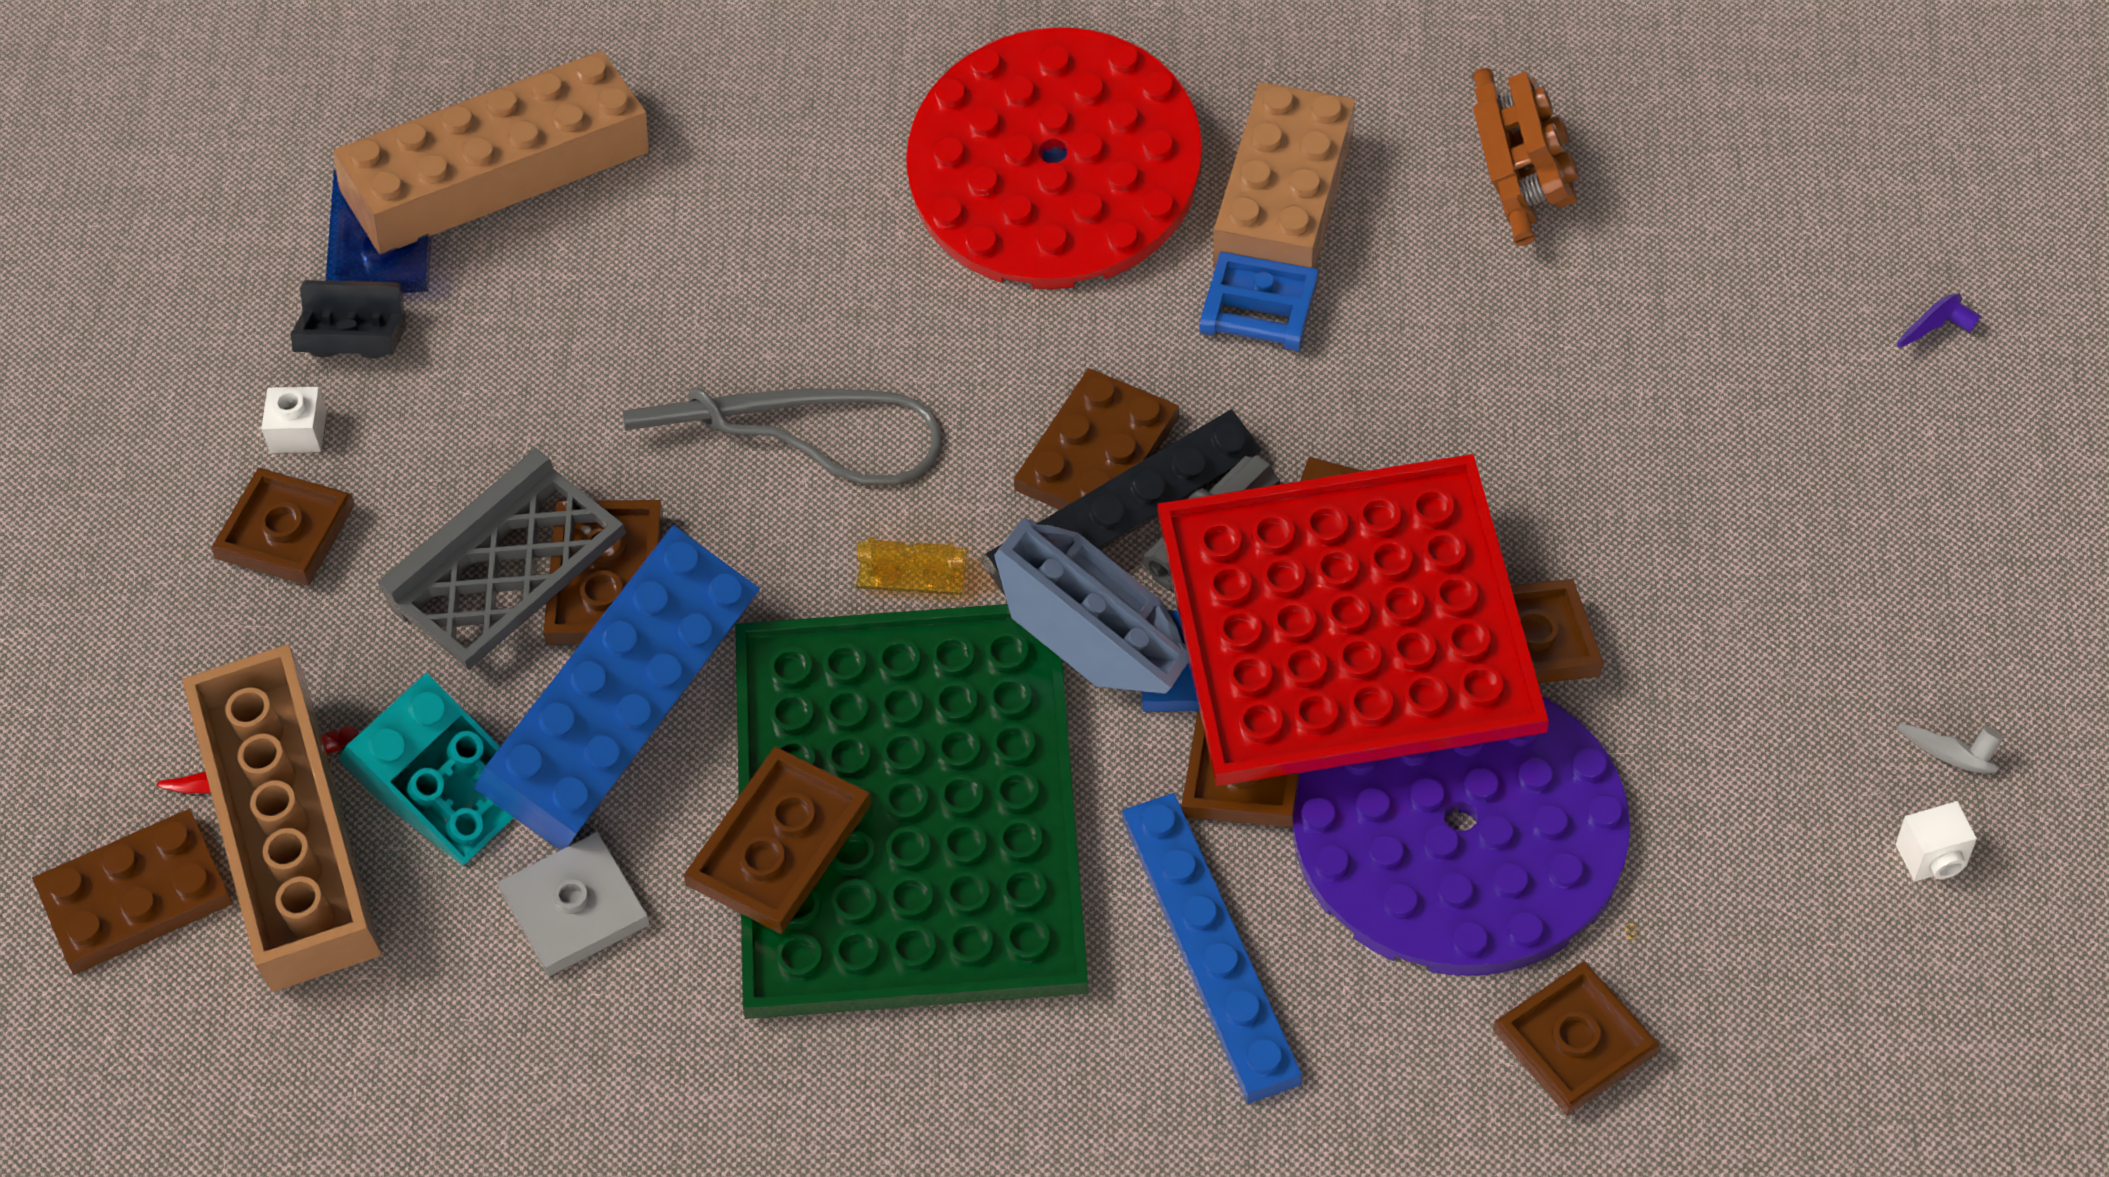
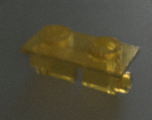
M869 536L868 542L858 541L857 562H860L856 587L857 589L962 595L968 548L955 547V542L950 541L948 545L929 543L906 545L905 542L882 541Z

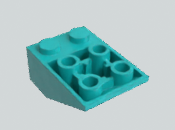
M427 672L356 736L338 757V760L377 800L462 866L514 818L474 789L484 767L500 746Z

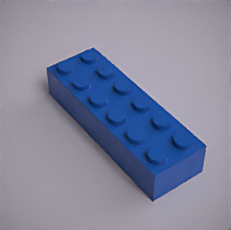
M672 525L484 767L474 789L558 850L570 846L745 613L761 588Z

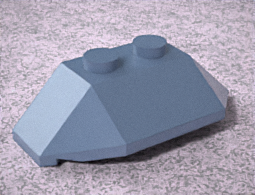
M1022 518L994 554L1011 618L1096 687L1166 694L1189 662L1186 644L1181 642L1178 629L1163 602L1079 533L1051 525H1036L1033 520Z

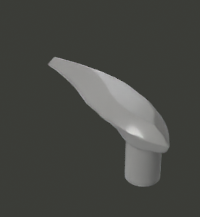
M1900 723L1897 727V730L1916 746L1946 763L1971 772L1985 774L1997 772V766L1991 758L2004 739V736L1992 727L1984 726L1972 746L1963 743L1955 737L1940 736L1915 726Z

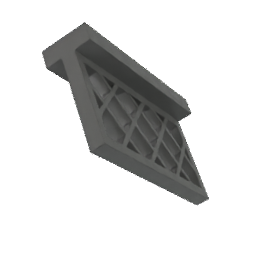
M534 448L379 580L378 584L394 614L404 622L410 620L466 669L470 670L624 536L626 530L623 523L553 468L549 457L539 449ZM560 492L567 498L566 511L539 513L540 506L555 493ZM597 522L604 528L591 540L574 541L575 524ZM565 525L564 542L537 544L538 527ZM528 528L527 545L500 547L501 540L512 530ZM563 556L562 566L553 574L535 575L536 558ZM526 559L525 576L498 578L499 561ZM489 561L488 579L461 581L462 573L475 562ZM524 590L523 600L514 608L495 609L497 592ZM486 593L485 610L458 612L460 595ZM449 596L448 613L425 615L420 611L434 597ZM484 624L483 635L465 649L456 641L457 626Z

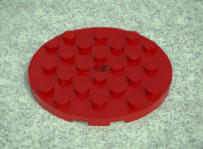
M1068 27L1034 29L997 39L978 48L953 65L935 83L920 105L911 126L906 153L907 176L917 213L926 230L936 243L960 264L979 275L1003 283L1004 279L1031 283L1032 289L1074 288L1073 282L1092 279L1103 275L1105 280L1132 268L1158 250L1173 235L1193 203V194L1198 183L1199 174L1202 171L1200 126L1191 99L1182 84L1163 63L1144 49L1127 40L1095 30ZM1052 148H1058L1062 151L1066 149L1067 152L1065 159L1058 163H1047L1041 157L1043 156L1044 149L1046 151L1052 150Z

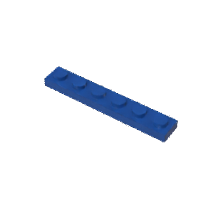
M1175 793L1123 809V824L1247 1104L1300 1086L1302 1084L1301 1071Z

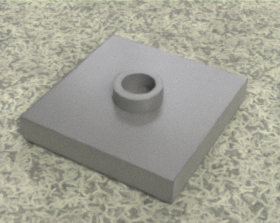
M598 832L497 882L504 900L548 977L650 925L647 914Z

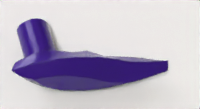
M1960 293L1946 295L1932 305L1905 331L1897 341V346L1901 348L1920 339L1928 332L1943 327L1948 320L1971 333L1982 316L1961 304L1963 299Z

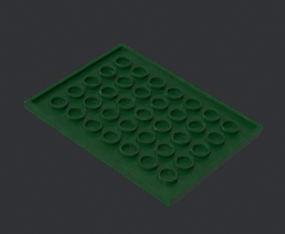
M1008 604L735 624L739 796L773 748L777 747L869 792L871 798L870 807L782 934L741 914L742 1000L745 1019L1089 994L1062 658L1013 620Z

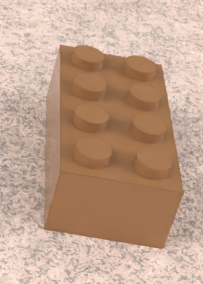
M1259 82L1214 227L1213 268L1216 267L1220 252L1316 269L1353 140L1355 98Z

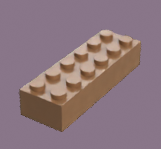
M603 50L333 149L339 191L380 255L649 153L646 111Z
M290 645L277 647L183 678L182 682L255 966L271 991L276 992L382 956L306 678Z

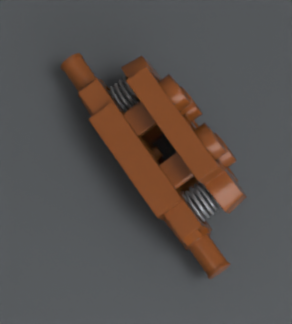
M1480 68L1473 73L1476 85L1474 90L1478 103L1473 106L1490 179L1500 195L1506 220L1511 225L1513 241L1517 246H1526L1535 239L1531 224L1537 222L1533 206L1534 204L1536 205V200L1540 203V197L1543 201H1545L1546 197L1551 206L1557 204L1559 209L1578 202L1573 182L1580 179L1579 172L1569 151L1565 153L1563 144L1570 142L1568 131L1560 114L1551 116L1554 114V110L1545 87H1540L1535 77L1530 78L1525 71L1507 78L1511 92L1509 95L1505 94L1504 97L1500 95L1496 88L1492 70L1490 68ZM1520 126L1521 130L1515 132L1514 128ZM1533 163L1534 167L1525 170V166Z

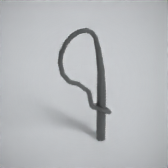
M693 387L688 393L689 401L622 411L625 431L700 420L709 429L721 430L732 435L774 436L807 453L829 473L861 485H899L917 479L933 466L942 449L941 428L934 414L918 400L893 392L803 388L743 393L712 398L703 389ZM897 403L913 409L925 419L931 431V448L925 460L912 470L897 475H863L836 465L816 447L775 426L733 425L725 417L808 404Z

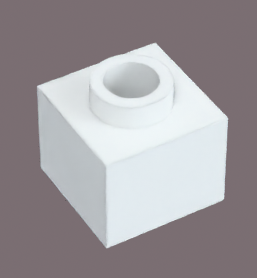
M319 387L267 388L261 430L270 453L321 452L327 410Z
M1955 801L1905 816L1895 845L1914 882L1933 876L1936 879H1946L1961 872L1968 864L1977 838L1959 803Z

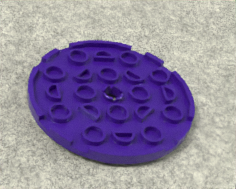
M1542 696L1549 720L1547 733L1302 772L1300 774L1293 821V841L1303 877L1312 894L1328 915L1332 913L1338 921L1354 933L1353 938L1392 961L1398 957L1415 964L1429 966L1428 972L1457 976L1503 973L1542 961L1566 948L1573 937L1583 931L1590 923L1594 924L1612 899L1625 865L1630 835L1628 802L1623 784L1613 762L1594 735L1566 710ZM1458 809V813L1468 814L1476 821V824L1471 829L1458 831L1447 825L1445 818L1453 814V810Z

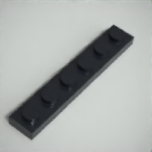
M1230 409L1048 516L1036 525H1051L1077 532L1102 551L1157 518L1159 503L1189 499L1197 490L1205 489L1221 480L1245 456H1258L1262 449L1233 409ZM999 545L987 552L982 558L981 563L1005 596L994 554L1001 547Z

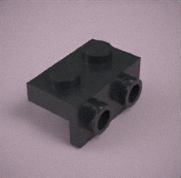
M304 280L300 286L303 312L290 335L293 352H310L311 355L316 357H329L337 353L360 354L365 358H380L387 354L393 355L406 329L402 285L398 282Z

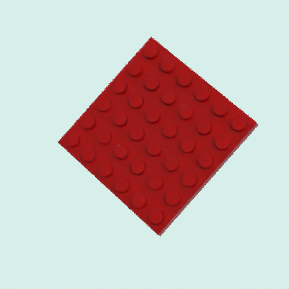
M1474 454L1158 504L1159 523L1216 786L1547 733L1548 716Z

